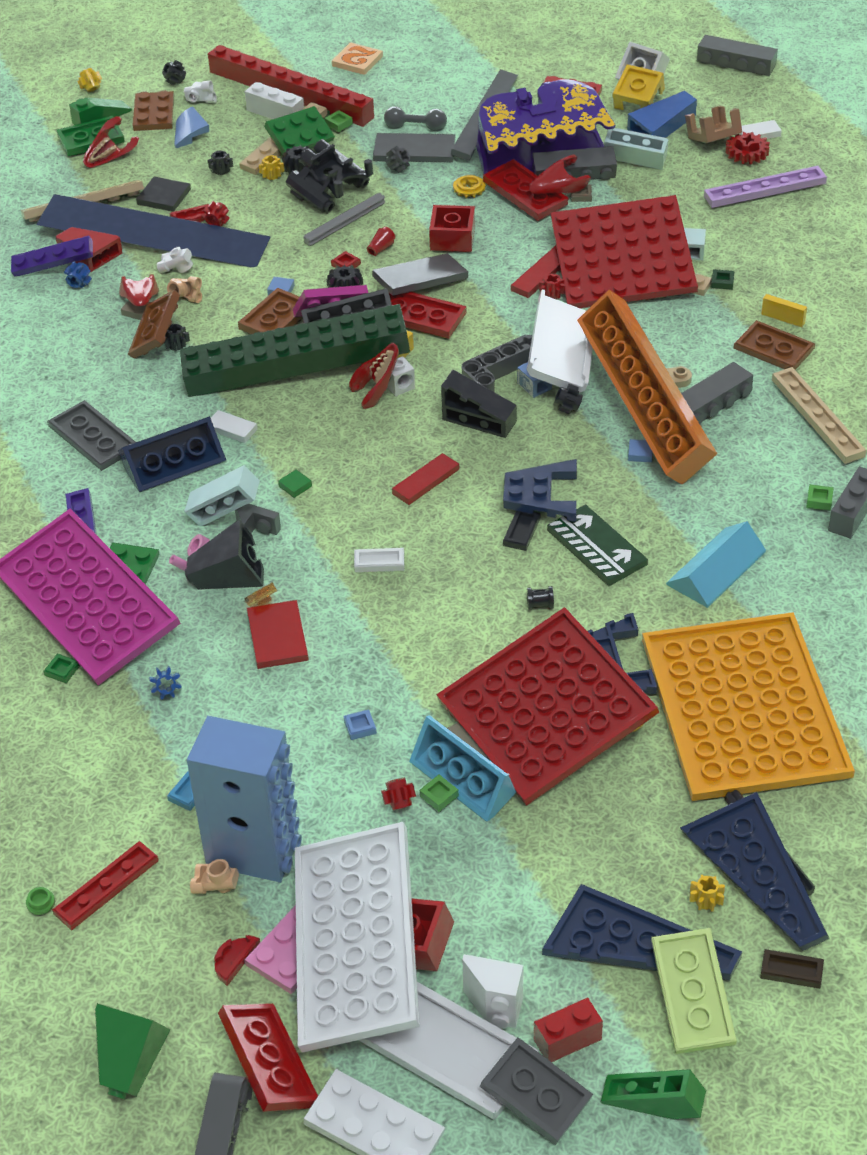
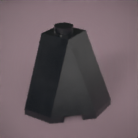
M240 520L234 522L187 557L185 575L187 580L193 583L198 590L263 587L264 567L261 559L257 560L255 550L252 547L256 545L252 534Z

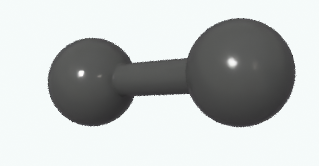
M392 106L385 111L384 121L388 127L393 129L402 127L405 122L426 123L430 130L439 131L446 126L447 116L444 111L437 108L431 109L426 115L405 114L404 110L400 107Z

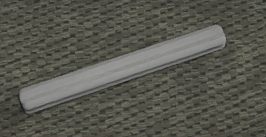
M377 193L303 236L304 243L312 246L385 203L384 195Z

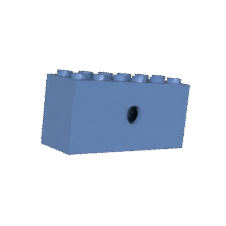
M207 715L187 758L206 864H210L217 859H223L228 862L230 868H237L240 874L280 883L284 874L290 872L293 862L292 854L296 847H300L302 835L298 834L300 819L296 817L297 800L294 799L293 795L295 782L291 779L293 764L289 763L290 745L287 744L285 731Z

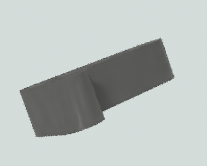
M532 335L520 336L463 362L462 374L495 392L496 379L516 371L517 367L528 362Z
M217 1072L213 1074L195 1155H233L242 1112H248L249 1108H246L247 1101L252 1098L253 1089L247 1077Z

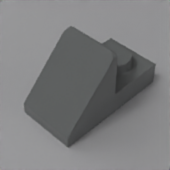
M249 503L235 510L236 520H240L251 534L255 529L262 533L277 535L281 530L279 512Z

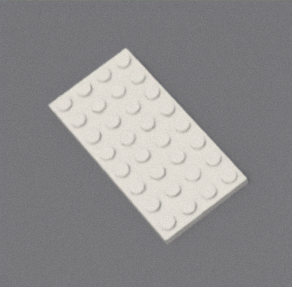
M404 822L296 847L298 1047L301 1052L420 1027L407 827Z

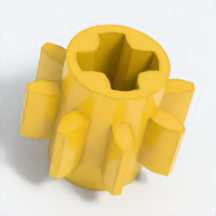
M88 68L79 73L80 77L77 82L81 89L85 88L87 92H91L100 88L99 83H101L102 77L99 71L95 72L92 68Z
M274 155L264 157L262 164H258L259 173L262 174L263 178L269 180L281 177V172H284V163Z
M701 875L698 882L691 881L689 901L696 902L699 911L701 909H710L711 912H714V907L717 904H724L725 885H719L716 876Z

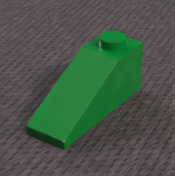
M85 97L69 104L74 125L109 116H121L132 111V108L122 100Z
M691 1069L608 1074L601 1103L668 1119L701 1118L706 1089Z

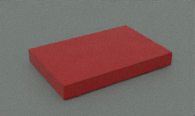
M297 600L247 608L257 669L309 661Z

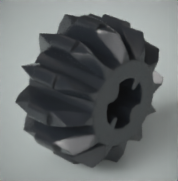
M300 145L299 147L293 146L292 149H286L282 157L285 172H289L290 175L292 171L297 170L300 172L305 167L300 163L299 159L309 146L302 147Z
M345 264L343 267L336 266L335 269L329 271L326 279L328 288L363 285L360 269L354 268L353 265L349 267L345 266Z

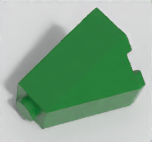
M97 1003L95 1017L99 1085L109 1088L108 1095L125 1100L127 1094L137 1097L171 1029L153 1020Z

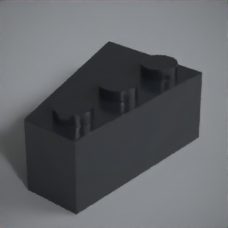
M454 369L441 385L442 420L503 438L507 437L517 422L516 404Z

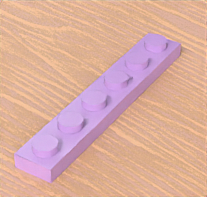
M819 166L705 189L704 198L711 208L826 184L827 176Z

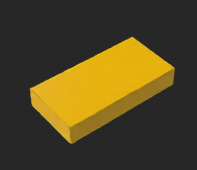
M769 294L763 297L761 315L799 327L804 326L807 306Z

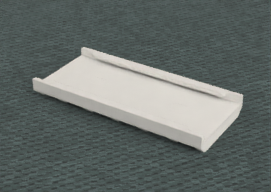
M541 290L538 298L527 371L531 377L566 389L568 384L579 387V393L586 390L589 382L593 348L577 319L586 311L544 295L545 290Z
M417 982L420 1027L361 1039L359 1041L493 1120L496 1119L505 1106L483 1090L480 1084L516 1040V1037Z

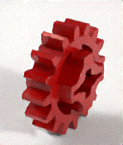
M743 132L742 135L736 134L735 137H729V140L726 141L725 153L728 154L729 159L734 158V162L741 161L742 164L749 162L750 165L753 161L760 163V159L766 160V156H769L770 142H767L766 137L761 138V134L754 135V132L747 134Z

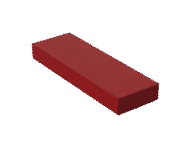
M441 453L394 486L392 494L410 505L460 470L459 463Z

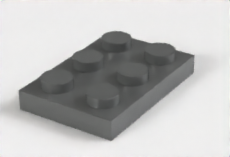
M519 1037L516 1038L480 1084L483 1090L554 1145L559 1142L593 1096L589 1090Z

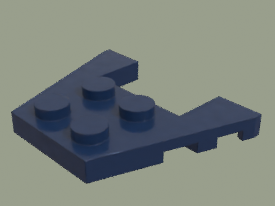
M577 459L506 472L503 497L504 508L531 514L536 510L547 512V517L556 518L557 515L567 516L568 521H576V501H551L552 480L577 479Z
M634 613L624 615V619L618 622L614 620L605 623V627L594 632L592 629L588 630L589 634L623 669L614 640L638 636L639 629ZM652 669L627 673L645 694H657V685Z

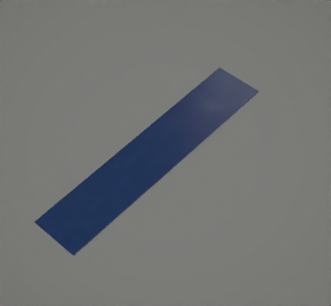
M57 194L52 196L36 224L64 231L70 227L117 235L120 237L121 242L165 251H171L176 247H180L181 250L188 248L192 256L251 268L258 266L271 236Z

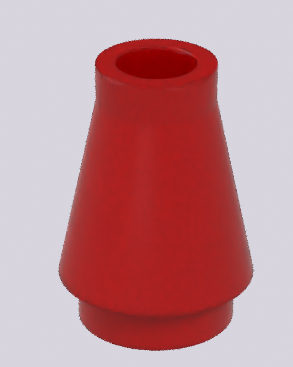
M386 226L379 228L367 246V252L377 256L378 253L394 244L395 233Z

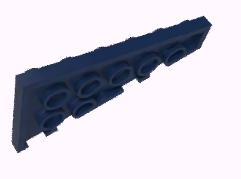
M757 792L680 827L682 832L802 951L829 939Z
M581 884L543 946L542 955L658 971L651 938L692 930ZM713 939L722 980L730 981L742 958V951Z

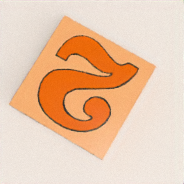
M350 42L332 60V66L365 75L383 57V51Z

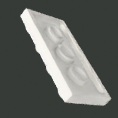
M335 1069L304 1117V1125L359 1155H431L445 1132L444 1126Z

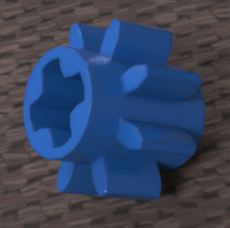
M72 262L64 271L67 275L66 282L73 288H83L92 279L88 276L90 273L89 267L81 262L77 264Z
M170 666L166 668V671H160L159 668H156V677H149V681L155 683V686L150 689L151 692L159 691L162 700L167 694L174 698L175 694L173 691L175 688H182V685L175 681L180 677L179 672L172 675ZM165 677L166 680H170V686L166 688L164 685H161L160 679Z

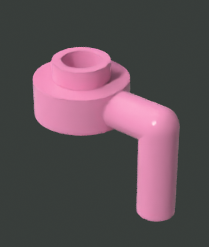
M201 534L196 535L188 546V556L209 542L210 539ZM176 555L170 557V564L185 571L187 567L186 560Z

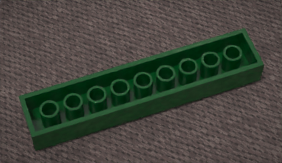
M397 304L309 323H300L265 332H256L241 337L212 341L197 346H189L180 349V357L188 397L367 362L377 356L391 343L397 345L399 355L410 353V347L401 306Z

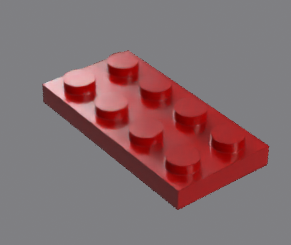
M514 159L483 175L484 183L537 221L550 215V212H555L568 205L569 198L562 193L533 194L529 190V186L537 175Z
M413 292L394 296L389 293L392 305L400 304L406 328L449 339L467 313L466 306Z
M274 1003L222 1005L218 1015L262 1111L311 1108L318 1094Z

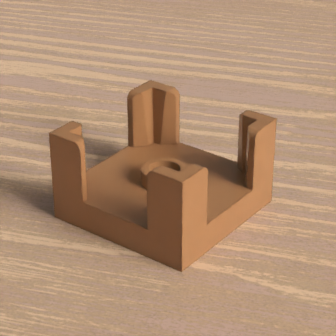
M724 106L713 107L711 109L712 117L699 118L700 128L696 126L695 114L685 115L688 138L691 140L709 143L743 133L738 108L730 110V123L727 122Z

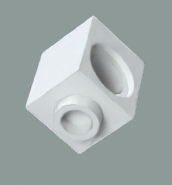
M403 356L397 359L387 386L395 396L415 389L414 368Z

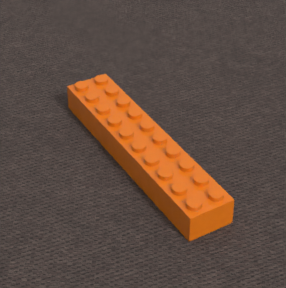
M608 290L577 321L664 473L678 483L684 484L713 459L717 452L626 301L611 290Z

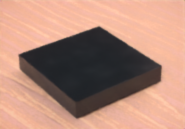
M153 177L136 198L137 205L174 212L191 190L190 183Z

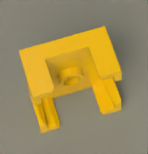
M627 64L612 93L614 108L624 110L623 101L638 104L641 108L653 104L657 91L659 90V94L662 95L665 89L663 72Z

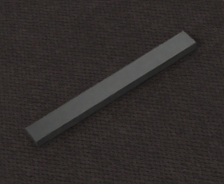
M502 69L499 70L452 147L451 155L468 161L471 159L477 146L480 106L487 98L493 95L510 92L517 81L518 75Z

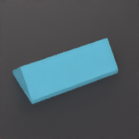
M748 521L726 527L681 568L666 585L708 608L766 552V549Z
M430 715L426 716L409 762L431 779H434L437 775L445 778L458 789L459 796L457 799L488 822L516 793L509 775Z

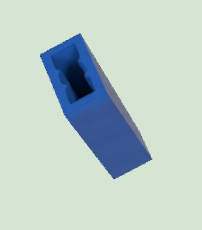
M682 91L628 113L627 130L667 138L686 123L685 115L693 113L696 116L697 99L688 92Z

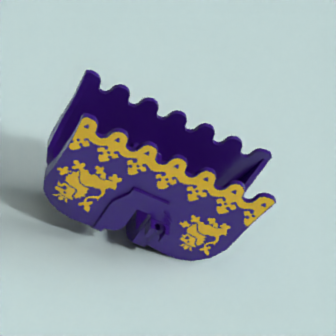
M557 80L542 83L537 90L538 104L536 105L532 104L533 97L530 92H527L526 88L516 89V92L493 95L483 102L479 111L476 149L483 175L512 159L533 172V153L604 147L596 125L600 124L605 129H614L616 125L605 109L597 92L589 85L575 80Z

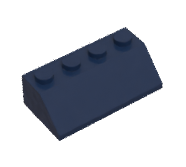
M210 416L124 446L118 450L125 471L138 492L226 461Z

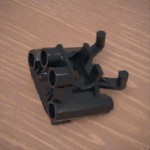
M321 139L316 143L313 151L308 148L301 154L299 161L305 167L300 172L297 170L292 171L286 179V185L291 188L290 193L300 201L305 199L322 213L325 211L329 213L334 208L335 203L333 198L327 194L328 190H331L335 198H340L344 195L342 182L349 185L353 184L357 188L366 187L370 181L369 177L374 174L372 160L366 159L364 161L365 170H363L353 162L351 157L348 159L336 150L334 144L330 145Z

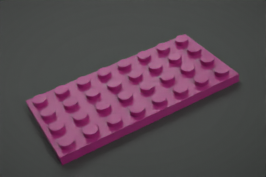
M68 509L0 558V579L68 654L78 662L79 666L97 685H100L181 624L178 617L71 509Z

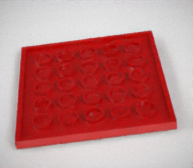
M676 195L550 212L561 276L564 279L563 283L566 285L565 297L567 304L577 308L591 307L608 290H611L626 302L698 292L697 280Z
M565 607L436 694L440 703L455 721L463 727L487 756L488 760L509 775L516 794L526 806L659 713L655 703Z

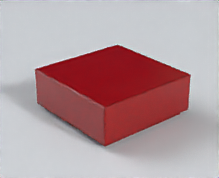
M345 251L331 260V266L336 268V266L343 267L345 264L347 267L353 265L356 268L361 265V259Z

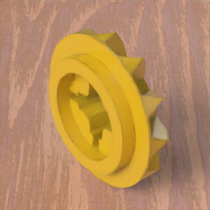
M474 175L459 177L453 183L454 192L458 193V196L464 195L466 198L469 196L475 198L476 195H482L486 187L483 179Z

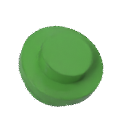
M45 887L32 889L26 898L28 911L35 915L46 914L55 905L53 893Z

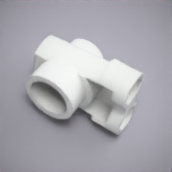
M211 80L195 82L192 86L184 88L187 102H206L210 104L217 101Z
M176 247L170 252L162 254V261L157 263V269L160 273L170 271V269L176 268L179 273H184L193 266L191 261L192 253L188 248L181 250L180 247Z

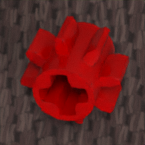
M212 201L203 210L206 214L204 220L207 224L222 226L230 219L227 216L229 210L223 203Z
M557 274L546 275L544 281H539L540 293L541 290H545V296L555 300L560 299V294H565L566 285L563 283L564 279H561Z
M405 777L385 782L387 789L381 791L385 805L391 804L392 810L412 805L411 798L416 797L413 783L407 784Z

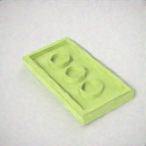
M711 928L652 937L651 942L675 1053L680 1054L736 1045L737 1040Z

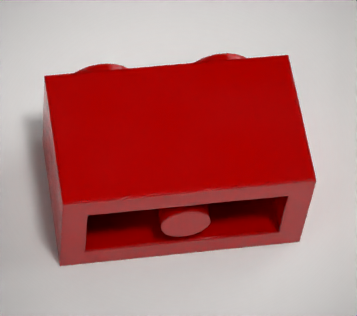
M588 997L534 1021V1041L542 1055L550 1062H554L602 1040L603 1020Z

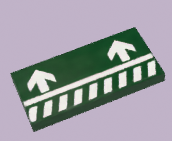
M586 504L576 509V521H568L567 516H563L547 525V531L608 586L648 565V558Z

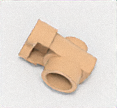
M192 276L188 279L172 278L167 285V292L175 290L180 294V297L188 298L189 302L200 303L202 300V293L200 291L202 280L199 277Z
M223 859L214 860L210 864H196L195 876L190 882V891L192 894H206L207 891L215 890L227 893L231 889L236 888L239 872L237 868H230L228 862Z

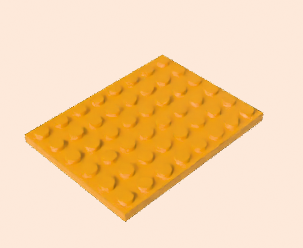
M794 612L642 633V642L655 678L658 694L692 801L725 797L728 792L734 790L745 794L854 778V767Z

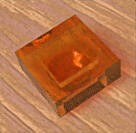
M273 582L244 599L248 606L256 603L258 606H261L272 600L270 595L275 593L277 589Z

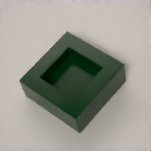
M713 269L711 288L733 290L735 271Z

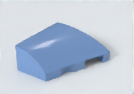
M193 106L186 109L176 121L175 148L192 144V137L210 132L208 123Z

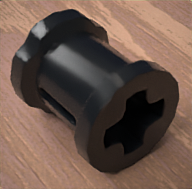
M548 586L547 589L534 590L531 587H527L528 610H532L533 607L549 606L550 609L554 608L553 586Z

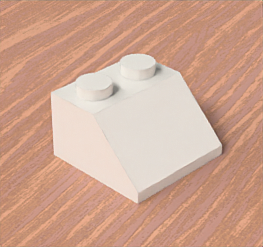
M629 41L615 78L620 79L627 64L663 72L664 74L670 58L661 51Z
M464 954L462 959L463 990L468 999L484 1020L500 1029L507 1027L516 1028L523 1001V965Z

